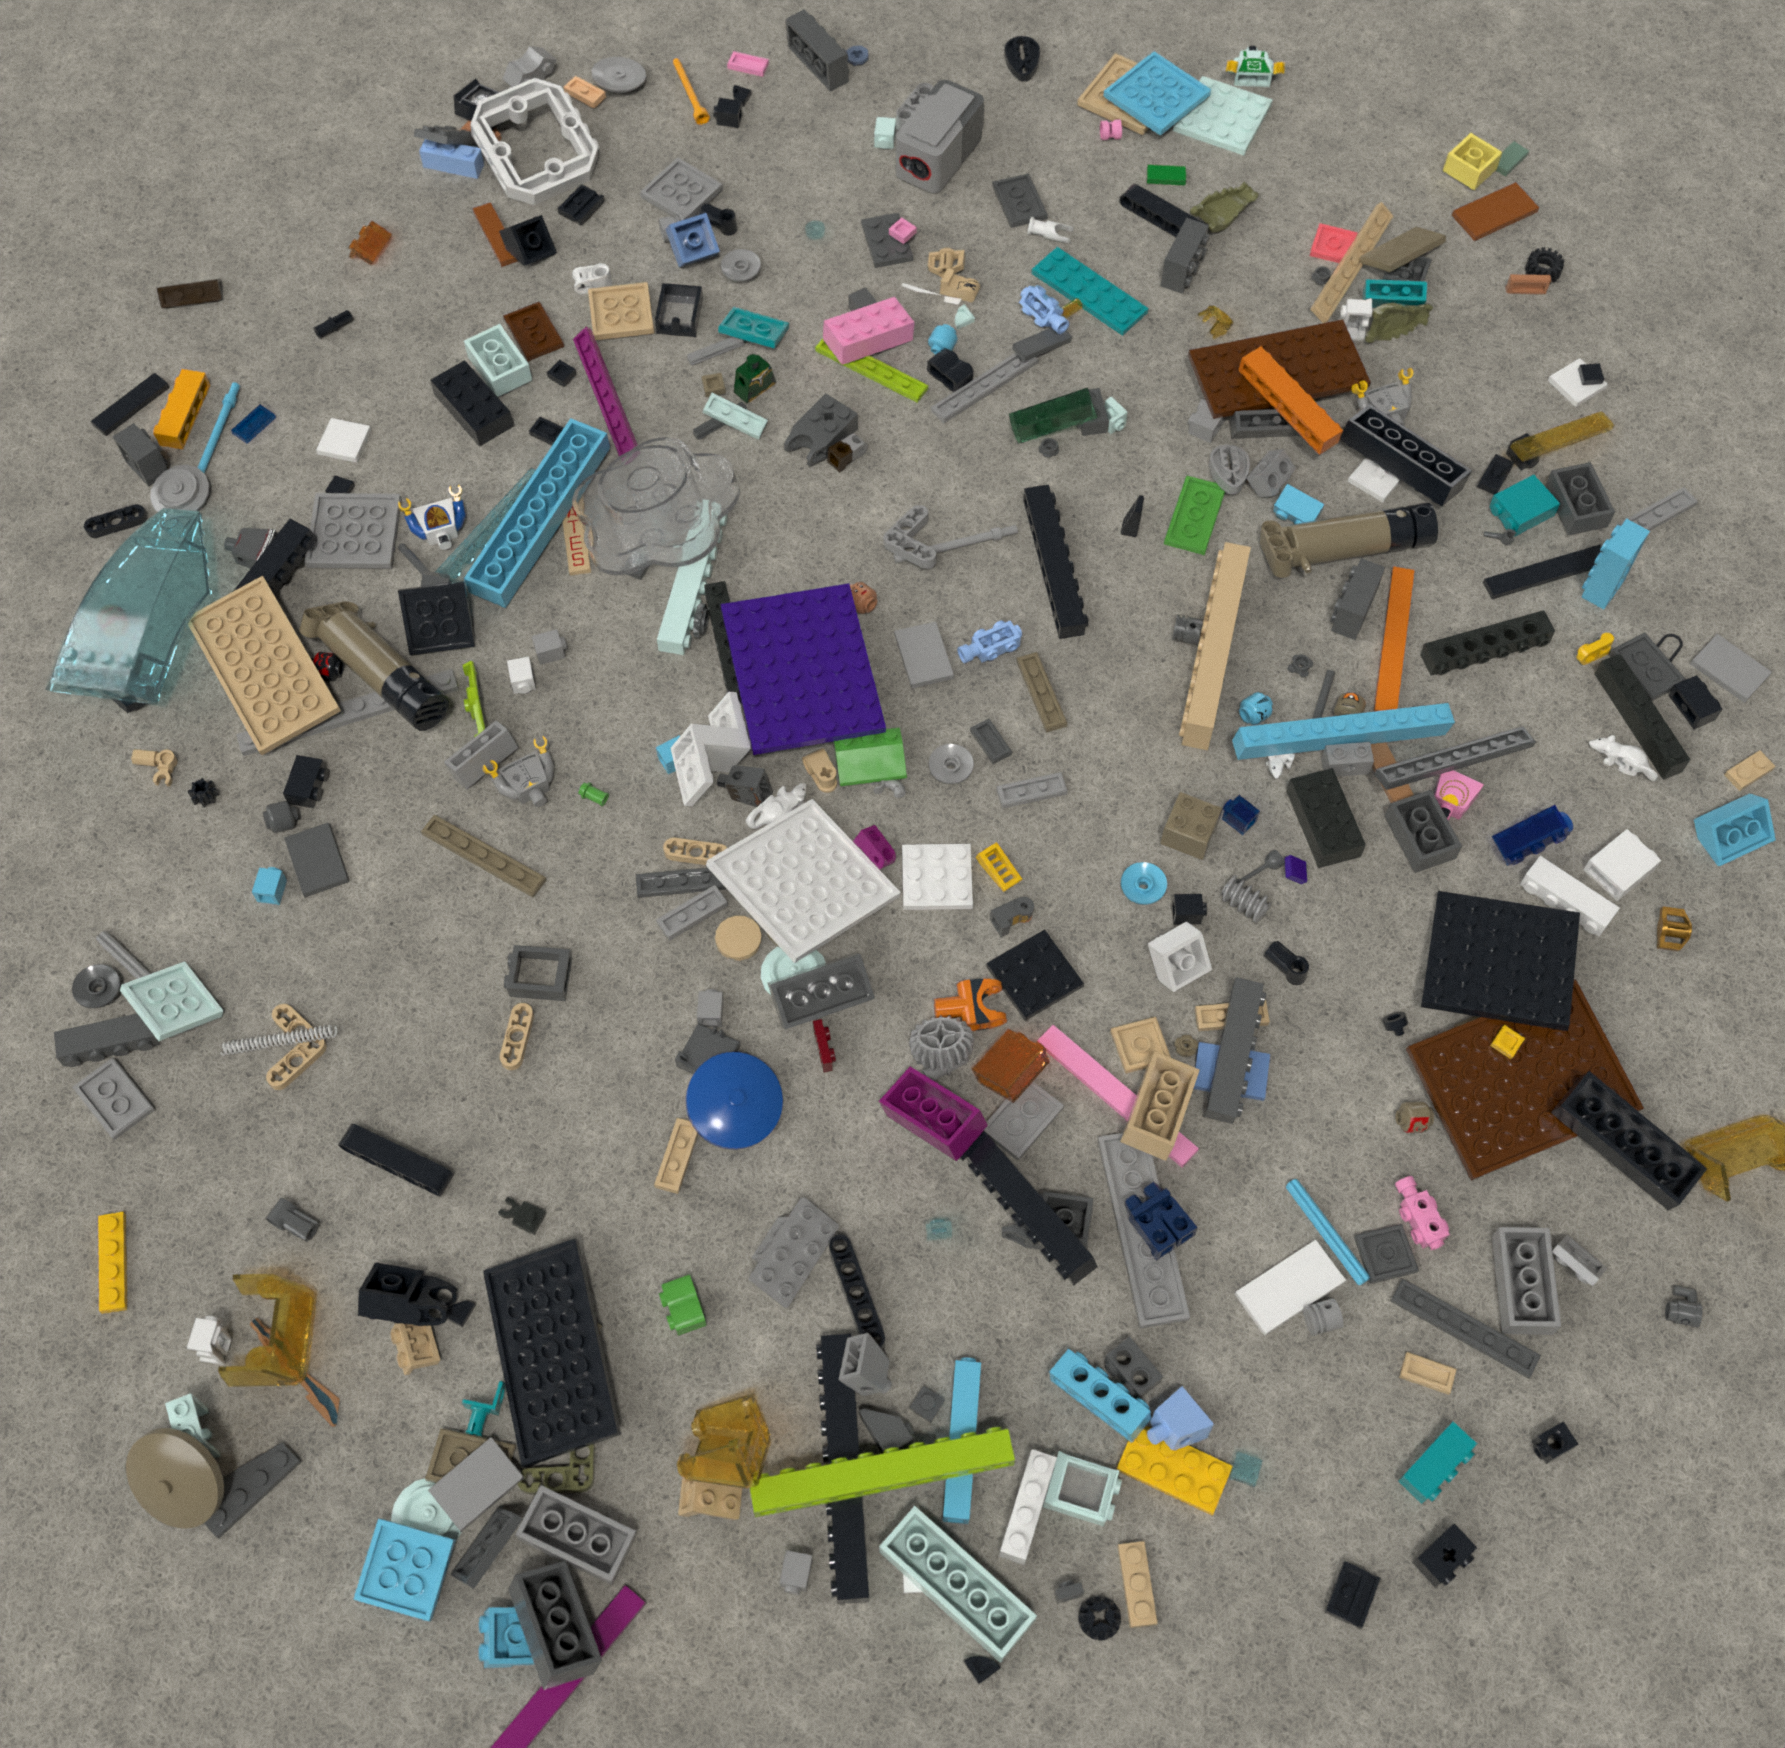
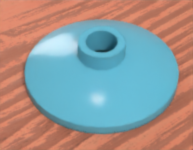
M1139 862L1129 866L1124 871L1121 878V888L1125 896L1131 901L1147 905L1159 901L1164 896L1167 889V879L1163 871L1156 865ZM1144 884L1147 886V889H1142L1139 885Z

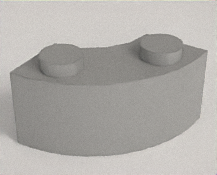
M529 46L526 53L520 59L509 62L503 80L511 87L533 78L544 80L547 75L552 73L557 59L544 48Z

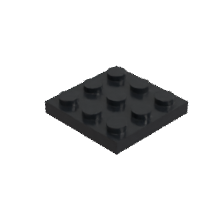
M465 581L398 590L409 655L475 647Z
M1046 930L1041 931L986 963L987 969L996 980L1002 983V990L1024 1021L1084 987L1083 981Z

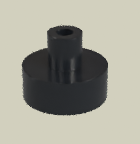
M1405 1012L1389 1014L1382 1020L1386 1031H1394L1395 1036H1401L1405 1033L1403 1027L1408 1024Z

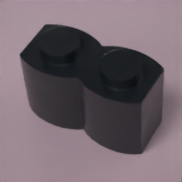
M947 348L942 349L927 361V371L929 374L942 382L951 392L957 391L973 380L974 371L972 366L960 360L954 351Z

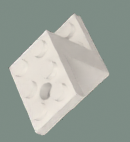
M729 691L708 715L710 726L691 723L671 747L684 806H693L713 784V774L711 771L730 772L732 766L737 765L751 749L737 692Z

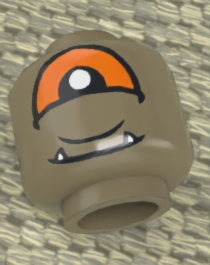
M1343 693L1338 698L1334 715L1364 713L1366 708L1365 700L1357 693Z

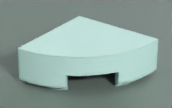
M965 304L959 307L955 315V326L957 329L975 322V317Z

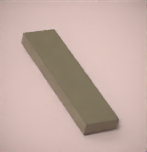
M1035 652L1017 657V665L1046 733L1067 727V721L1038 653Z

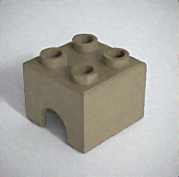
M1180 792L1164 827L1160 844L1203 860L1212 835L1218 826L1223 808Z

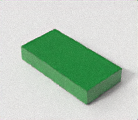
M1147 164V184L1185 186L1186 166Z

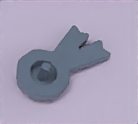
M852 46L846 50L848 54L847 62L853 64V66L863 65L868 61V50L865 47Z

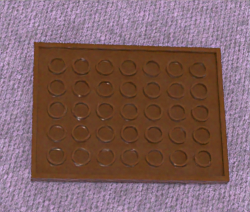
M1576 979L1573 983L1568 1031L1480 1017L1406 1048L1471 1181L1579 1137L1555 1117L1551 1111L1576 1080L1588 1071L1593 1073L1637 1111L1644 1109ZM1504 1025L1525 1038L1512 1059H1509L1490 1046Z

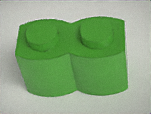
M690 1275L661 1285L663 1292L659 1293L663 1308L667 1306L671 1315L666 1316L671 1331L676 1329L677 1335L680 1336L707 1326Z

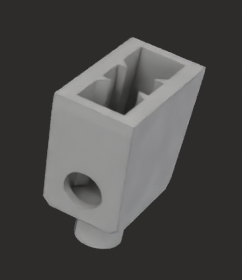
M869 1333L847 1338L839 1380L863 1396L879 1392L883 1394L889 1391L892 1385L891 1381L887 1378L889 1359Z

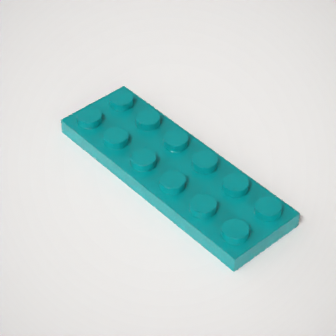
M1058 246L1032 268V275L1122 336L1148 314V307Z

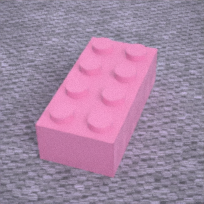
M892 297L824 320L823 340L843 365L912 341L914 321L898 300Z

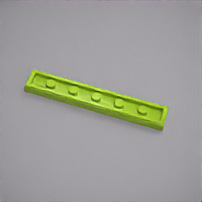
M822 338L816 345L815 351L840 363ZM871 356L843 364V366L917 403L928 391L929 385Z

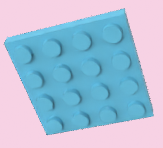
M1153 51L1106 88L1103 97L1161 136L1208 98L1211 94V89Z

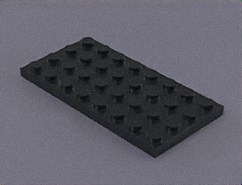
M574 1238L484 1270L483 1275L521 1466L526 1468L621 1435L579 1240Z

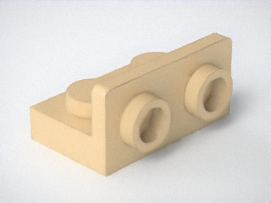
M395 1323L391 1329V1340L393 1344H396L398 1350L397 1362L399 1367L403 1368L404 1375L411 1374L413 1369L437 1365L440 1362L431 1326Z

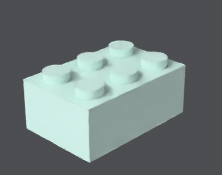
M500 324L464 340L469 360L497 397L532 381L529 364Z

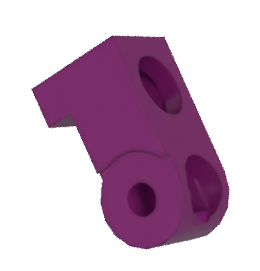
M876 825L862 829L853 840L856 846L865 853L878 869L895 863V851Z

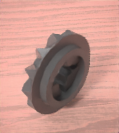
M701 603L697 606L693 622L694 637L701 638L707 631L709 622L707 604Z

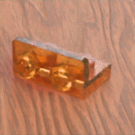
M371 221L368 226L364 225L358 234L360 235L359 239L354 238L351 242L349 257L352 259L356 255L372 265L390 240L392 233Z

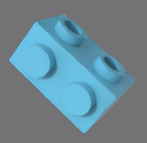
M1287 484L1276 501L1273 512L1282 520L1288 519L1294 524L1317 521L1323 511L1324 504Z

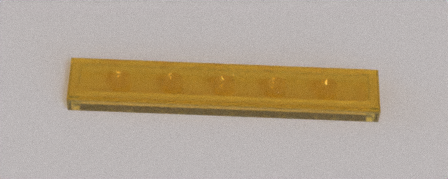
M1600 411L1515 441L1510 448L1524 462L1612 430L1614 424Z

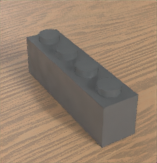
M1277 410L1235 411L1230 418L1232 439L1301 436Z
M137 1013L54 1032L56 1058L63 1066L76 1067L86 1061H102L104 1057L113 1055L124 1056L135 1050L147 1051L152 1049L153 1046L160 1045V1041L157 1040Z

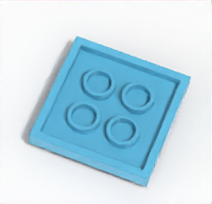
M378 1519L353 1600L422 1620L432 1621L456 1540L385 1519Z

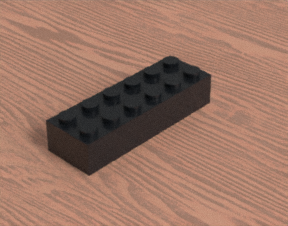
M1371 404L1348 420L1340 438L1349 447L1354 448L1363 454L1364 457L1372 460L1381 468L1392 473L1399 480L1407 483L1417 492L1422 493L1442 507L1463 490L1472 472L1471 469Z
M1590 1071L1576 1080L1551 1111L1555 1117L1667 1210L1679 1206L1708 1169Z

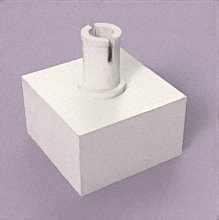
M1188 922L1179 925L1164 935H1159L1160 937H1156L1155 940L1148 943L1158 980L1173 992L1212 970L1202 932Z

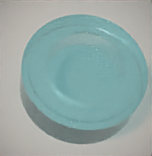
M810 221L805 227L806 236L812 240L821 239L825 235L824 224L820 221Z

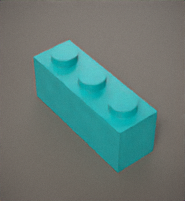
M1366 279L1362 300L1372 298V308L1386 303L1410 306L1425 304L1427 300V282Z
M1453 1421L1398 1482L1421 1504L1427 1499L1432 1502L1442 1492L1439 1488L1444 1480L1450 1483L1459 1473L1455 1468L1460 1462L1466 1465L1475 1455L1472 1449L1477 1443Z

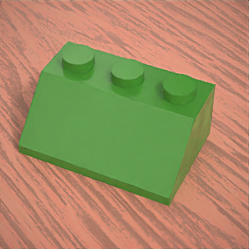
M900 728L886 729V732L834 741V754L840 786L907 778Z

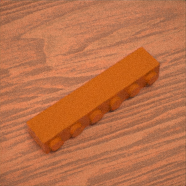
M1260 346L1242 357L1238 371L1319 455L1339 442L1343 432L1340 425L1334 422L1327 415L1326 411L1313 400L1312 396L1307 394L1300 387L1299 383L1290 377L1286 370L1272 358L1269 352H1266Z

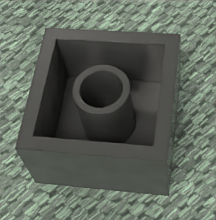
M133 423L113 436L125 463L148 487L154 484L155 480L164 471L168 470L166 466L168 462L160 453L162 452L161 447L155 440L153 442L150 440V436L145 429H139Z

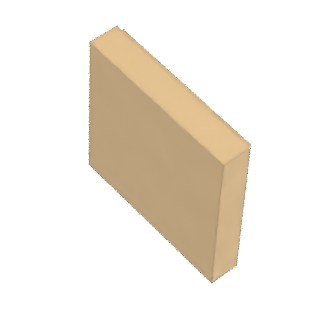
M1156 1017L1118 1026L1110 1030L1125 1074L1147 1068L1154 1052L1171 1058Z

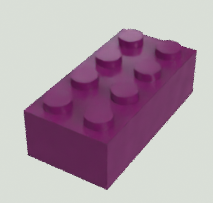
M911 1066L879 1100L887 1117L956 1162L988 1126L978 1108Z

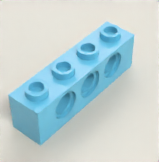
M1068 1349L1049 1371L1050 1379L1054 1384L1131 1443L1151 1420L1150 1407L1140 1398L1134 1399L1128 1394L1129 1391L1126 1387L1118 1382L1114 1384L1108 1379L1109 1376L1099 1367L1093 1368L1088 1364L1087 1358L1079 1352L1074 1353ZM1083 1374L1088 1378L1084 1382H1078L1075 1380V1377ZM1098 1390L1108 1392L1107 1396L1102 1398L1097 1397L1095 1393ZM1120 1405L1129 1408L1125 1413H1118L1115 1409Z

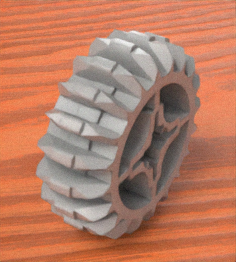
M941 1015L939 1018L931 1016L929 1021L923 1020L921 1025H916L915 1030L911 1031L909 1041L911 1055H913L917 1064H922L924 1068L931 1067L933 1071L936 1068H941L943 1071L946 1067L953 1069V1065L961 1066L962 1061H968V1056L972 1054L974 1048V1037L971 1028L968 1027L966 1021L961 1022L959 1017L952 1019L951 1015L947 1018H943Z

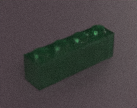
M1088 387L1009 413L1012 430L1018 443L1098 418Z

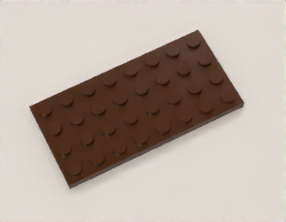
M1343 319L1188 351V358L1213 419L1231 416L1235 411H1252L1273 407L1238 371L1242 357L1260 346L1266 352H1269L1272 358L1313 399L1352 391L1351 388L1356 383L1359 389H1361L1360 381H1365L1368 387L1371 383Z

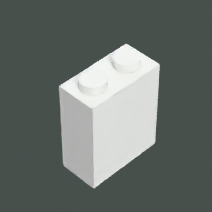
M1626 829L1588 861L1584 871L1616 901H1619L1655 871L1661 860L1635 834Z

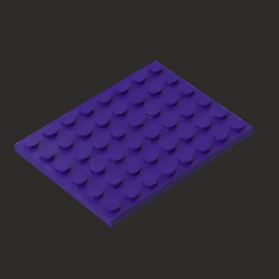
M849 583L721 604V612L753 755L886 732V725Z

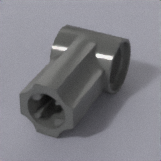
M284 1198L278 1200L265 1218L282 1231L287 1230L305 1242L314 1237L319 1227L318 1222L301 1213L296 1206Z

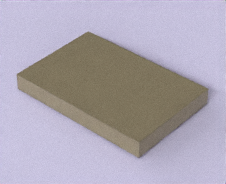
M441 1428L425 1480L437 1483L488 1439ZM494 1440L512 1462L516 1445Z

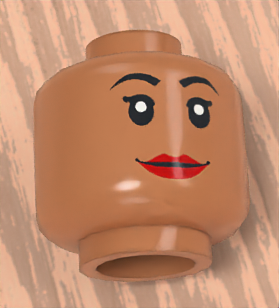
M863 582L850 585L857 613L871 612L876 607L878 601L876 591Z

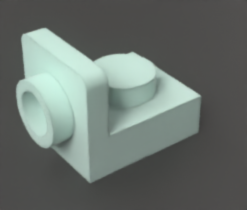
M1110 397L1105 400V410L1109 420L1108 432L1112 434L1125 427L1128 412L1115 399Z

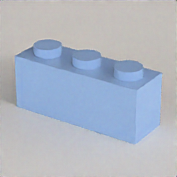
M425 139L419 150L424 168L478 179L484 166L481 148L462 144L446 145Z

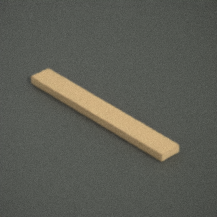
M1382 202L1376 205L1311 307V311L1322 323L1329 320L1363 266L1360 256L1373 250L1394 217Z

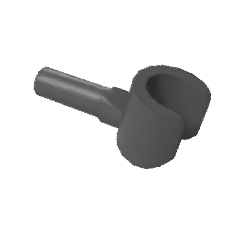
M1507 529L1504 534L1484 531L1485 537L1499 539L1504 545L1512 544L1514 541L1513 537L1516 534L1512 529Z

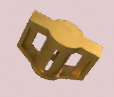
M1663 906L1660 908V917L1657 925V949L1680 951L1690 940L1692 923L1684 909ZM1667 915L1682 917L1685 923L1668 921ZM1665 936L1681 938L1684 941L1681 944L1665 942Z

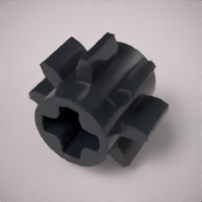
M203 778L192 782V790H188L193 804L197 805L200 803L203 808L210 803H215L214 797L219 795L213 781L211 780L207 783Z

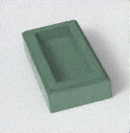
M1513 141L1502 152L1497 170L1495 171L1506 177L1528 156L1529 150Z

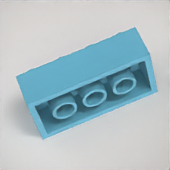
M1627 518L1621 526L1617 524L1611 534L1612 537L1607 539L1601 547L1600 551L1602 552L1597 556L1594 561L1595 564L1588 574L1590 577L1586 579L1582 586L1585 589L1582 598L1604 610L1625 581L1650 531Z

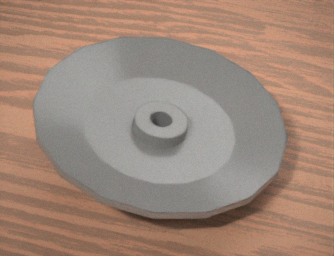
M624 57L602 59L594 64L591 70L592 79L599 86L614 93H626L637 89L646 79V72L641 64Z
M190 465L174 466L164 471L155 480L151 488L150 500L154 509L162 516L171 519L186 518L196 513L204 505L209 495V482L206 475L197 467Z

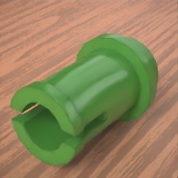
M584 782L578 792L582 799L587 798L598 803L600 806H604L609 798L608 793L593 787L590 782Z

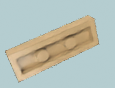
M1266 1000L1264 1006H1259L1258 1014L1262 1015L1260 1026L1269 1025L1270 1023ZM1229 1003L1196 1006L1194 1010L1198 1032L1223 1029Z
M680 1118L676 1119L654 1184L655 1188L679 1194L699 1135L690 1121Z
M1145 1542L1118 1544L1130 1628L1157 1625Z

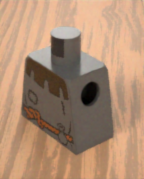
M734 765L728 775L720 773L717 779V786L727 788L732 800L750 806L758 807L773 794L770 781L763 768Z

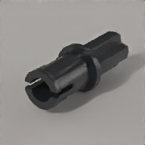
M346 310L333 318L328 317V320L313 327L314 332L321 339L333 331L337 332L339 327L352 321L353 316L349 310Z

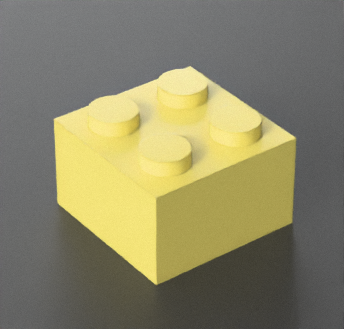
M1470 133L1448 153L1443 171L1475 190L1497 170L1502 152Z

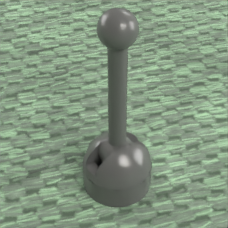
M1273 850L1266 856L1264 865L1243 878L1236 879V883L1238 884L1242 880L1247 881L1266 868L1272 870L1281 868L1285 865L1282 855L1277 850Z

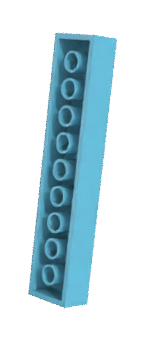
M570 418L464 577L469 593L504 608L507 607L609 451L610 444L606 432Z

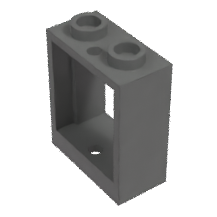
M514 945L513 953L508 955L509 975L506 974L504 977V988L507 989L509 996L566 1001L573 960L570 949ZM520 959L558 961L554 986L516 983Z

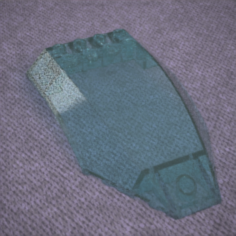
M163 508L141 525L116 550L92 582L69 624L45 690L158 704L178 643L200 604L208 594L212 595L208 584V576L210 575L207 569L206 547L203 545L202 536H204V529L202 528L201 512Z

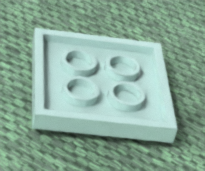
M186 962L121 985V993L158 1041L200 1026L223 1015L222 1008Z

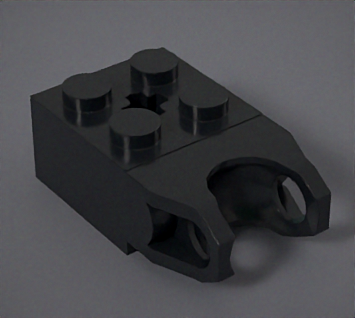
M375 1262L358 1291V1316L373 1320L390 1321L396 1324L415 1326L440 1325L447 1320L448 1308L445 1306L456 1303L458 1289L442 1279L424 1275V1270ZM441 1289L449 1290L452 1298L446 1299L438 1295V1292ZM429 1310H439L442 1314V1317H432L429 1313Z

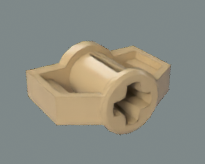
M942 248L939 252H929V272L943 277L947 268L955 270V273L964 269V250L954 251L951 248ZM958 259V264L953 267V261ZM935 260H940L938 268L935 267Z

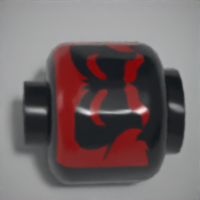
M318 652L314 658H311L323 680L336 681L338 677L343 675L344 662L334 653Z

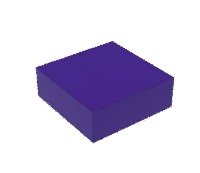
M1292 855L1285 857L1286 878L1301 885L1307 883L1306 861Z

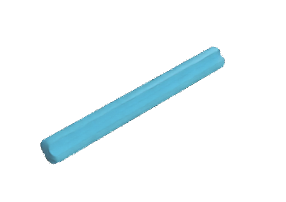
M1294 1179L1290 1181L1286 1189L1358 1285L1367 1282L1370 1278L1369 1274L1299 1180Z

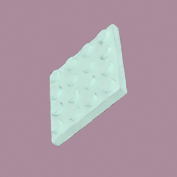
M1202 76L1199 82L1211 89L1210 96L1174 125L1173 131L1245 155L1272 105V99Z

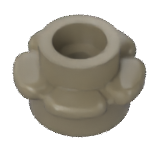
M1182 1035L1181 1038L1179 1037L1175 1040L1176 1052L1180 1056L1190 1057L1196 1053L1198 1042L1192 1039V1036Z

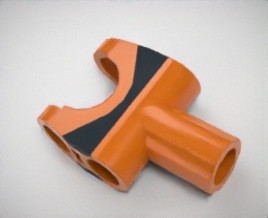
M996 979L964 980L957 984L958 996L934 999L936 1018H939L940 1015L943 1018H947L949 1015L952 1018L961 1017L962 1021H966V1024L972 1031L999 1027L1007 1022L1006 1013L990 1010L982 1002L985 997L1002 991V983Z

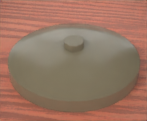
M160 1428L146 1433L131 1447L126 1461L128 1483L139 1504L152 1517L172 1527L194 1528L205 1523L217 1512L224 1495L223 1477L213 1455L201 1442L180 1430Z

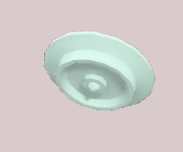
M777 946L766 956L761 966V980L765 990L771 995L768 982L826 962L823 955L815 950L794 963Z
M425 1479L417 1480L401 1492L394 1503L391 1517L392 1522L457 1541L462 1532L428 1491L436 1483L427 1482Z

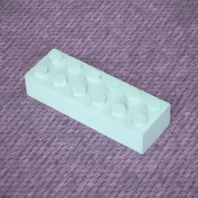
M916 1506L911 1509L879 1546V1553L1000 1663L1036 1620L1037 1615Z

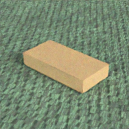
M1406 1352L1399 1378L1449 1395L1457 1369Z

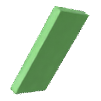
M1186 475L1164 545L1205 555L1225 495V491L1217 483Z

